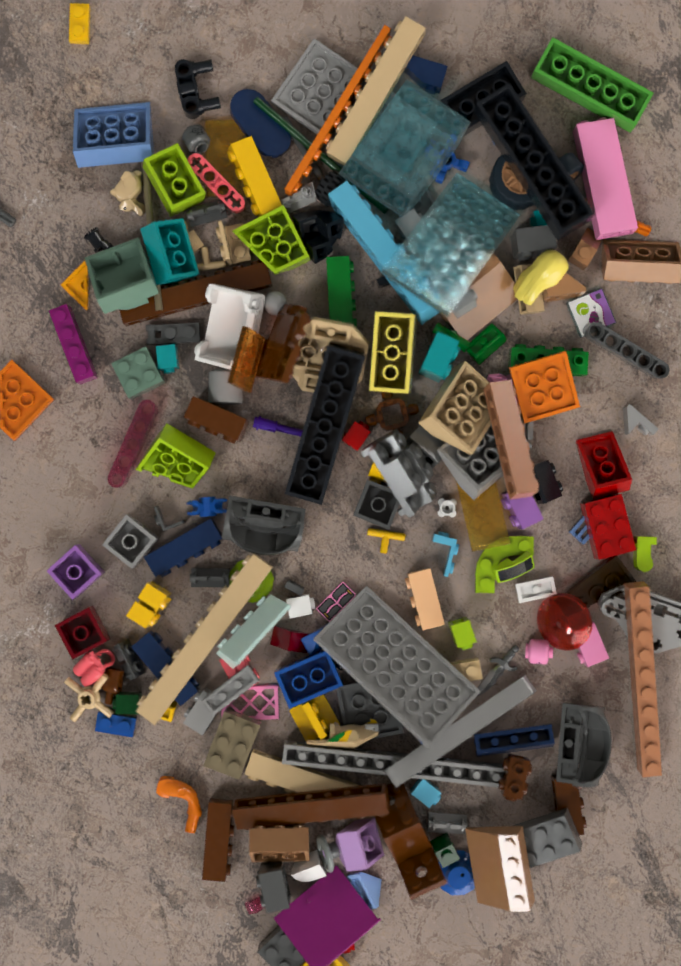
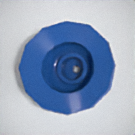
M457 850L460 860L444 868L441 866L447 884L441 886V889L452 896L465 895L475 888L470 855L463 850Z

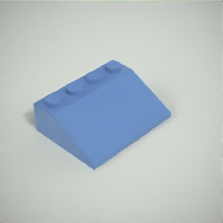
M150 102L74 109L73 154L78 168L143 162L145 158L153 155L154 141Z

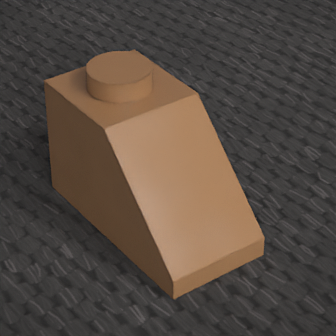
M586 228L567 261L584 270L594 257L602 239L596 240L594 231Z

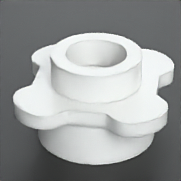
M441 498L438 500V515L440 517L456 516L455 505L457 501L455 499L445 500Z

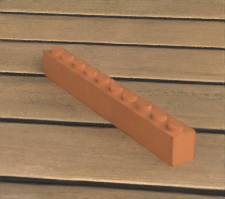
M644 581L624 583L637 770L643 778L662 776L650 590Z

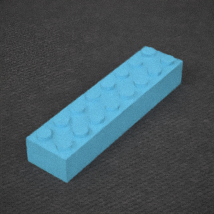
M345 181L328 194L332 209L336 214L343 217L345 226L385 276L409 310L416 315L419 323L423 325L440 312L441 302L439 301V294L435 289L431 290L427 285L429 282L423 274L419 275L414 261L411 258L408 260L404 255L406 252L400 244L396 245L388 228L385 230L381 224L383 222L377 214H372L370 211L371 206L366 199L362 200L359 197L360 192L354 184L351 186L348 181Z

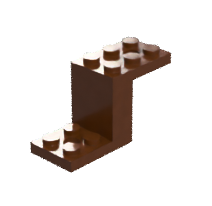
M393 783L387 785L390 801L394 800L395 803L390 806L389 814L375 816L383 840L399 867L411 900L447 884V881L429 837L415 812L404 783L397 788ZM421 871H427L425 876L418 877Z

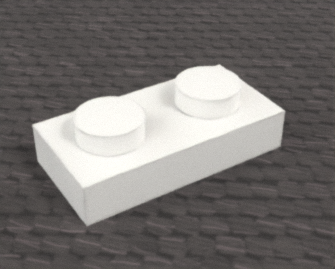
M553 576L515 584L519 603L557 595Z

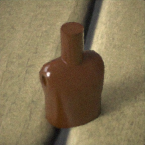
M111 667L105 669V674L109 678L101 687L102 690L106 691L104 704L112 705L113 695L121 692L125 671Z

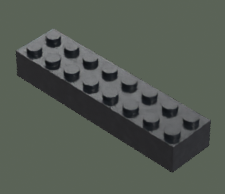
M510 83L477 102L474 113L556 239L559 241L590 222L595 215L594 211Z
M328 343L286 487V495L322 505L366 357L365 353Z

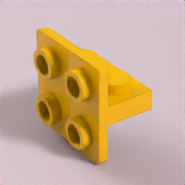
M324 694L299 704L289 711L306 743L307 740H316L317 738L321 740L327 737V733L330 732V724L336 722L340 725Z

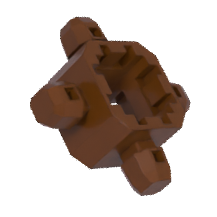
M381 392L384 402H380L377 406V415L371 414L365 418L367 425L375 426L377 425L376 423H379L380 428L386 432L398 429L399 433L403 434V430L401 431L400 428L405 427L408 423V415L413 416L419 412L418 405L409 404L406 407L403 400L399 398L392 399V392ZM399 404L403 422L386 426L381 409Z

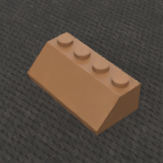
M603 239L601 262L603 280L667 284L680 283L681 248L679 242Z

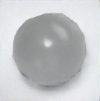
M278 291L269 292L265 296L264 309L271 315H277L279 311L283 310L284 305L287 304L286 297Z

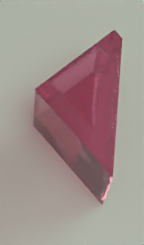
M260 896L244 903L249 914H257L265 908L261 906Z

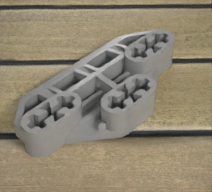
M623 584L601 593L597 605L604 615L616 619L628 639L626 613L623 614L620 610H617L620 608L626 611L625 599L611 596L619 591H624L623 595L625 596ZM650 591L653 642L657 641V643H653L654 653L680 647L681 632H677V630H681V602ZM611 604L614 608H617V609L614 610V609L611 608V607H606V608H605V605ZM667 606L666 610L677 614L676 617L665 613L662 615L663 607Z

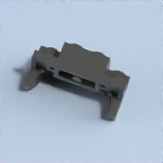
M398 429L378 438L361 450L363 457L368 455L371 457L402 508L397 510L400 516L406 514L410 518L416 514L421 506L434 500L437 492L435 485L430 482L433 476L431 465L426 462L421 449L414 442H407L404 435L399 433ZM388 453L393 454L395 456L389 458Z
M229 495L222 539L230 540L243 550L259 555H276L286 551L298 552L304 530L306 509Z
M562 703L556 782L570 783L577 787H596L599 785V780L608 766L612 748L611 729L605 716V707Z

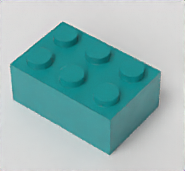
M183 218L152 222L140 229L156 285L184 281L200 274Z
M437 332L418 374L437 383L442 379L445 380L452 368V365L449 363H453L460 351V347H458L459 341Z

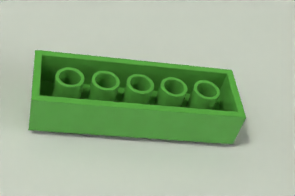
M553 37L531 76V79L602 118L607 117V119L614 118L615 125L629 133L637 125L654 94L652 91Z

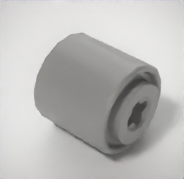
M214 369V371H210L208 373V403L220 405L243 404V373L230 369Z

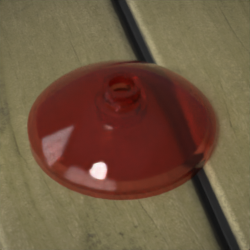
M557 593L549 596L541 603L537 612V625L540 634L544 640L549 641L551 646L559 650L569 651L579 648L588 640L592 631V618L588 608L579 598L567 593Z

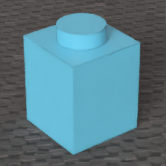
M418 779L410 789L411 794L428 808L432 804L435 806L441 799L440 789L426 779Z

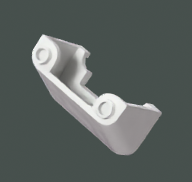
M209 284L205 297L209 303H212L205 340L195 346V360L233 371L247 370L251 367L254 359L265 296L252 291Z

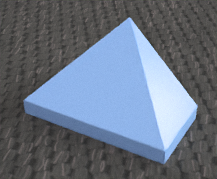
M363 872L348 874L349 882L370 909L379 907L382 879Z

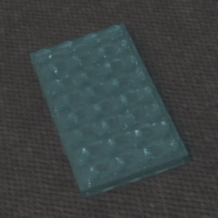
M456 173L385 265L381 273L446 317H449L518 220L520 214Z

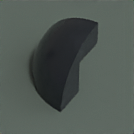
M323 210L305 211L292 215L295 229L310 259L314 264L325 259L333 251L332 246L336 239H340L344 227L343 217L334 212Z

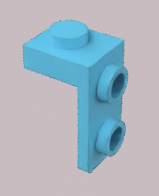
M438 531V535L433 534L432 541L450 546L443 576L448 577L449 573H453L455 563L452 562L453 555L458 553L459 544L456 543L457 539L449 538L450 534Z

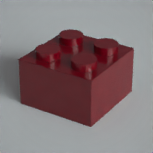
M90 606L54 625L72 660L111 639L94 606Z

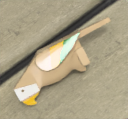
M370 719V722L365 725L349 724L345 726H340L334 722V724H330V740H307V745L356 749L364 742L378 736V722Z

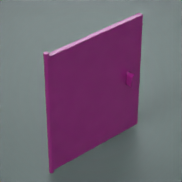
M337 865L334 867L333 872H328L326 877L319 879L290 904L289 909L282 910L274 917V920L309 966L330 965L381 921L380 918L375 916Z

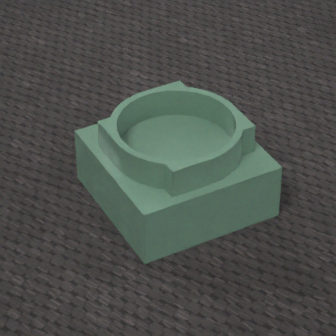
M139 237L85 257L95 297L104 314L117 309L129 310L149 303V297L159 294L147 253Z

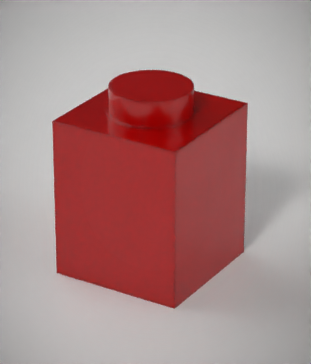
M355 421L342 441L358 452L371 433L368 430L369 426L362 421L359 423Z

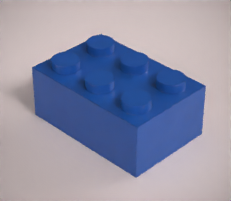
M325 650L318 651L311 656L276 669L274 672L289 709L343 686L333 658Z

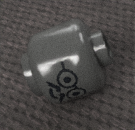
M200 125L188 126L182 135V140L191 153L202 154L207 151L210 145V138L205 129Z

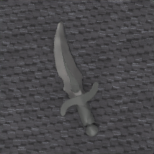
M512 646L503 659L498 657L489 659L490 663L496 662L498 664L489 671L486 678L477 688L481 691L477 696L493 687L498 678L503 675L505 669L508 671L517 670L516 666L511 667L508 664L516 655L515 653L519 651L518 646Z

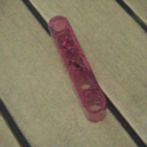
M151 400L140 402L110 470L108 483L114 488H123L127 484L156 418L158 406ZM147 404H151L153 407L150 414H145L144 407ZM143 421L145 429L138 432L136 425L138 422ZM132 439L137 441L135 449H130L128 445ZM127 456L130 459V463L127 467H123L121 460ZM117 474H120L122 477V482L119 485H116L113 480Z

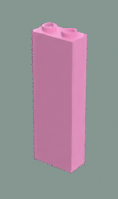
M603 117L593 122L588 120L581 121L576 124L573 136L578 159L584 165L582 178L587 201L595 213L592 218L595 238L600 240L633 234L638 229L615 120L614 118L607 119V117Z

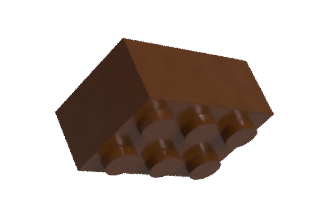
M194 396L184 415V418L188 420L187 424L198 429L203 426L207 433L217 436L218 433L224 435L222 439L233 444L236 441L241 442L249 424L247 419Z

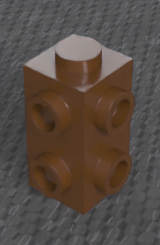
M509 753L508 759H504L503 770L505 772L504 777H500L498 789H501L500 792L505 796L506 800H522L523 795L527 794V775L530 776L532 772V764H530L531 761L527 757Z

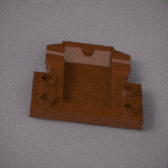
M284 305L283 310L277 314L268 340L263 339L250 375L288 384L289 380L293 377L295 363L301 355L300 350L302 346H299L298 343L306 335L304 326L311 322L310 316L307 313L308 308L301 305Z

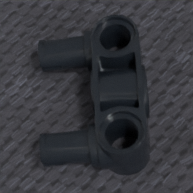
M181 59L175 64L179 97L184 113L189 119H196L200 115L205 114V111L221 109L219 96L204 100L199 98L195 77H197V74L214 71L211 59L196 63L191 60ZM183 68L189 69L186 74L180 73V70ZM190 105L197 106L194 111L187 110Z

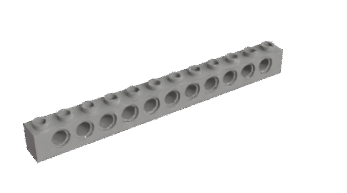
M285 740L282 764L387 775L385 770L408 754L360 748H327V746L307 745L305 742ZM441 757L412 778L498 787L500 777H504L505 770H503V764Z

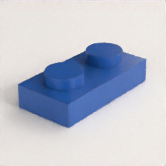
M99 711L95 731L133 738L137 717L113 713L108 718Z

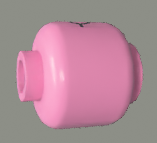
M531 639L529 643H526L525 659H528L531 664L546 665L549 658H553V647L549 646L548 640Z

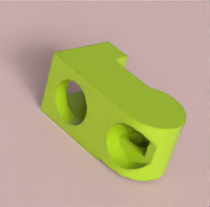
M634 536L636 550L633 551V565L638 571L648 572L653 567L651 545H657V537Z

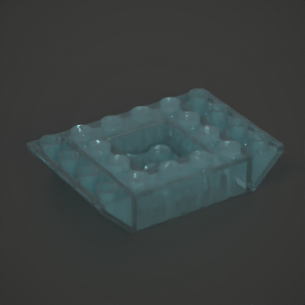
M406 79L343 166L339 175L400 217H403L415 207L457 149L470 121ZM408 150L411 154L408 158H402L400 152Z

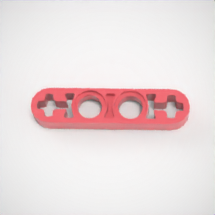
M193 153L189 156L188 162L195 175L233 213L242 212L245 209V200L201 154ZM194 159L197 161L200 159L199 162L201 166L204 168L202 172L197 165L193 167ZM207 172L215 174L213 181L205 180L204 177ZM221 185H225L229 190L227 194L220 195L218 188ZM231 195L235 201L240 200L241 206L239 208L237 206L232 207L233 202L228 199Z

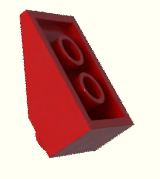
M613 431L576 440L586 483L593 500L630 490L633 479Z

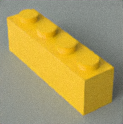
M252 136L230 144L227 154L229 160L234 162L237 168L235 169L237 178L242 180L245 186L243 187L245 196L250 198L252 202L251 209L253 214L260 217L282 206Z

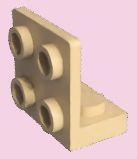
M218 221L219 227H216V232L220 243H223V246H220V251L224 262L227 261L229 266L251 262L249 248L232 232V230L244 224L240 223L224 227L223 222Z

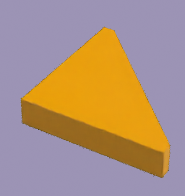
M84 260L61 286L87 311L89 309L88 268Z

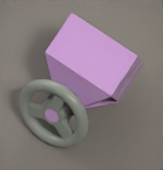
M375 818L353 821L337 833L335 842L329 844L322 834L316 837L321 861L329 873L333 872V859L337 857L340 858L348 872L366 870L384 856Z

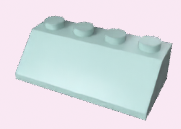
M270 595L268 598L263 596L256 604L258 606L256 611L250 610L243 618L245 620L243 625L237 624L230 632L232 634L229 640L224 638L217 646L219 650L216 654L234 669L291 608L289 604L273 595Z

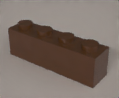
M210 798L208 802L202 880L225 882L227 876L231 874V864H228V857H232L233 845L230 844V837H234L235 825H231L232 818H234L232 812L233 800Z

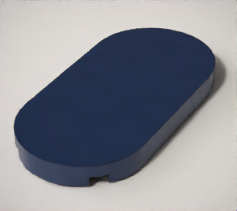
M244 89L238 91L232 97L230 103V114L246 137L252 136L261 155L272 156L271 158L284 155L290 146L291 135L255 105L253 101L258 96L268 106L270 104L262 94L255 90Z

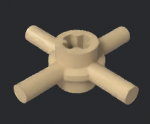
M104 673L93 686L87 687L80 686L70 677L65 680L64 683L78 693L79 705L70 716L72 721L76 722L85 709H93L95 707L108 718L113 715L114 712L100 701L101 695L99 690L109 678L107 674Z

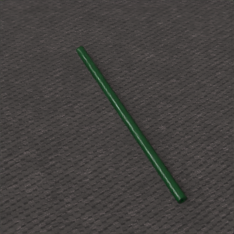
M258 96L253 101L255 105L307 149L310 148L312 144L310 140ZM322 152L319 158L332 170H337L349 180L348 182L351 186L354 184L363 197L383 214H386L389 208Z

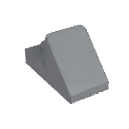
M628 404L623 407L625 435L629 434L636 425L639 426L637 429L645 436L647 434L649 436L654 435L658 431V428L632 405Z

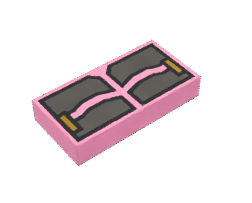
M342 582L316 609L330 622L356 594Z

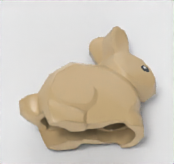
M139 170L133 172L125 171L116 187L110 191V194L121 202L119 205L121 211H134L138 215L143 216L146 212L145 205L136 199L142 192V182L140 179L142 172Z

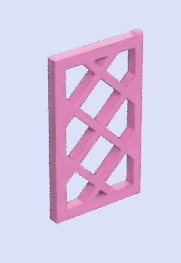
M279 685L252 686L248 690L254 689L257 693L251 700L243 694L240 695L247 702L241 711L232 704L234 701H232L221 710V717L229 706L236 712L243 714L250 705L258 712L255 716H249L257 720L279 719ZM264 689H274V696L270 700L262 693ZM259 695L267 701V704L261 710L252 703ZM271 705L275 709V715H265L263 711Z

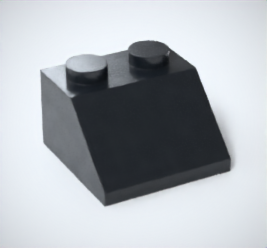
M549 460L535 464L533 471L539 484L538 492L534 494L537 503L545 504L561 497L563 487L559 480L556 481L554 464L550 463Z

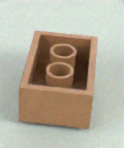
M282 825L274 826V828L255 826L254 829L249 830V854L251 861H310L309 829L303 825H295L293 828H285Z

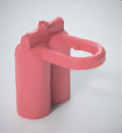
M101 649L96 653L94 651L88 652L73 667V672L81 677L83 686H92L104 674L105 669L115 663V655L108 649ZM106 653L110 656L111 661L103 665L98 656Z

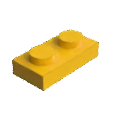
M70 3L69 42L70 44H89L90 5Z

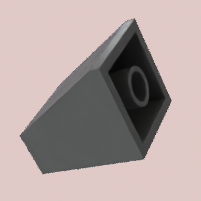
M420 425L406 441L409 443L414 442L421 449L426 462L433 469L442 460L437 449L446 442L432 436Z

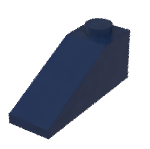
M413 55L404 72L417 85L425 89L427 93L440 94L448 66Z

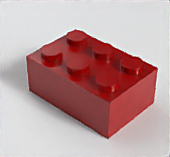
M614 494L580 503L594 559L601 560L636 550L622 494Z

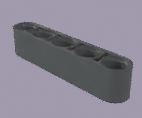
M593 322L585 325L583 335L586 339L651 378L663 379L669 375L670 368L666 362L601 323ZM592 326L597 328L596 336L590 334ZM608 336H611L614 340L611 346L606 343ZM624 346H628L630 349L627 356L623 354ZM642 355L646 359L643 366L639 363V358ZM657 365H660L662 368L660 375H657L655 372Z

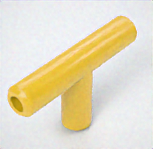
M368 528L367 531L369 536L382 538L380 553L387 554L389 539L405 541L406 536L404 533Z

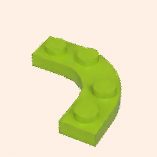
M507 536L497 539L487 546L480 554L476 563L475 593H495L493 568L504 558L522 555L526 551L534 556V536Z

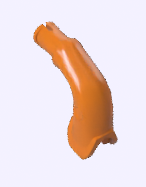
M160 777L156 793L164 798L172 796L187 800L188 817L185 832L196 833L199 817L202 816L196 791L192 786L176 780L174 777Z

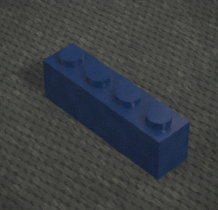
M210 518L146 555L144 559L154 576L160 575L163 578L172 573L170 569L176 565L180 568L187 564L188 558L194 556L196 559L205 553L204 549L210 546L213 549L222 544L220 541L222 534L213 518Z
M151 630L131 647L156 678L160 680L163 676L160 674L166 664L171 665L174 661L172 658L174 652L169 646L167 648L162 643L163 639L157 632L154 633ZM194 676L189 679L175 698L180 706L200 690L198 687L200 683Z
M551 724L474 735L477 757L553 747L555 744Z

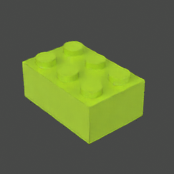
M178 143L143 160V169L170 217L204 201L206 193Z

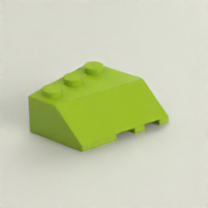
M284 205L232 230L274 274L295 269L311 261Z
M166 423L150 444L136 470L141 472L147 470L152 472L153 476L159 477V475L168 477L171 482L193 489L209 469L216 452Z

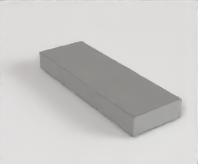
M247 665L201 701L211 715L214 716L260 680L251 667Z

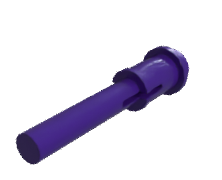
M260 415L259 417L255 416L253 428H256V430L262 429L273 433L278 431L301 437L303 429L278 424V421L261 418Z

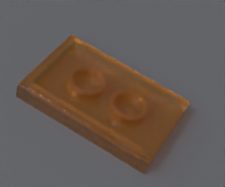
M242 326L227 382L247 393L252 392L265 342L263 336L249 327Z

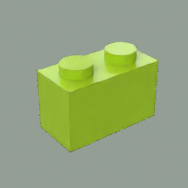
M467 617L448 622L454 644L457 648L465 650L473 647V643L477 641L470 620Z

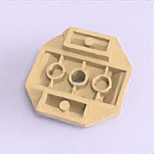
M317 317L311 318L310 324L304 326L305 337L299 340L298 345L302 346L300 350L301 355L293 369V377L298 382L297 384L301 390L314 393L325 355L324 351H326L328 343L366 354L358 381L360 383L363 380L369 341L353 324Z

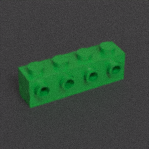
M515 344V347L509 349L508 372H510L509 367L566 351L572 376L584 377L588 374L589 352H584L583 348H572V351L564 350V347H553L552 350L545 349V346L535 345L534 348H526L524 344Z

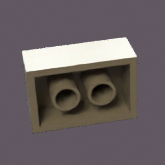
M226 708L203 766L240 780L262 721Z

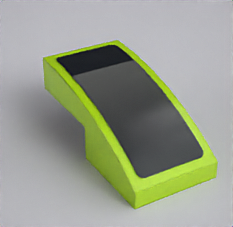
M526 551L514 561L506 558L493 568L496 581L498 583L506 582L522 576L535 568L533 556Z

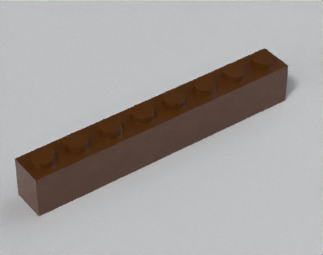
M261 260L251 262V265L247 267L239 265L233 267L232 271L225 272V270H220L210 277L202 275L196 277L195 281H180L177 283V286H161L163 310L155 311L154 296L148 298L149 303L129 310H120L122 322L125 326H130L211 304L205 297L209 284L252 292L273 287L268 267Z
M381 783L241 798L235 800L232 812L237 830H250L255 826L269 828L277 825L288 826L299 823L307 824L309 822H326L328 820L384 816L389 814L391 803L387 784Z

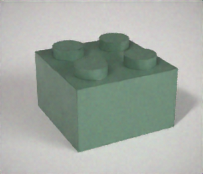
M146 346L111 363L127 397L131 400L166 383L150 350Z

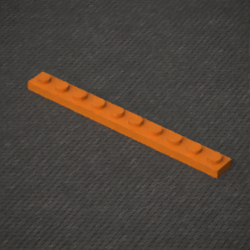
M383 26L284 190L288 196H292V194L300 191L303 185L301 181L304 176L306 178L309 176L313 168L311 167L314 160H319L323 152L321 150L323 145H327L332 138V130L334 128L337 129L342 121L341 116L343 112H347L350 105H352L351 99L354 95L356 96L360 88L362 89V81L366 79L370 71L372 72L370 68L376 62L379 55H382L381 50L391 37V28L388 26Z

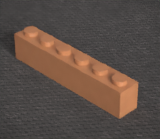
M511 380L490 382L483 391L509 500L531 497L538 492L539 484L533 471L534 463L529 455V443L525 438V426L521 422L520 407L515 397V387L512 385Z

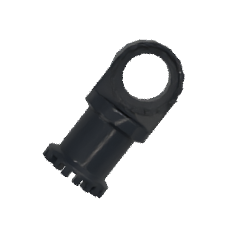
M98 227L93 228V230L91 229V232L88 231L84 236V239L88 240L94 247L95 253L114 247L108 240H104L99 233Z

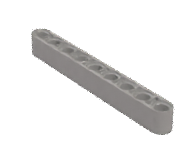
M524 675L449 726L429 749L424 744L393 764L385 772L397 788L533 695L537 690L527 676Z

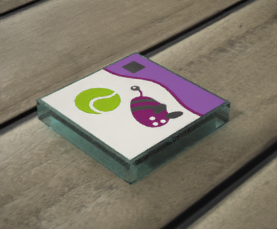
M602 288L566 302L580 338L584 337L583 329L588 323L598 322L606 327L617 323ZM595 326L590 328V334L597 332Z

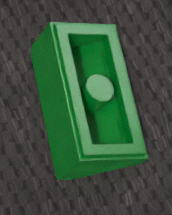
M491 323L471 341L466 352L480 365L501 347L507 339L504 333Z

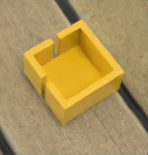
M154 581L148 582L138 596L139 602H134L126 616L145 629L153 626L161 617L159 612L164 610V608L166 609L172 599L169 597L172 593Z

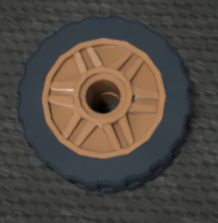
M501 154L497 158L489 178L493 197L500 205L502 204L508 209L524 210L534 206Z

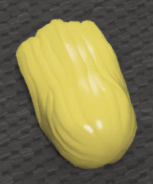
M546 250L541 253L531 266L521 272L513 287L514 296L518 300L523 301V303L532 305L543 290L555 286L567 272L569 265L566 258L556 250Z

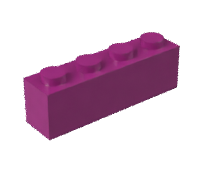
M64 304L49 310L75 382L81 385L97 379L98 376L72 308Z

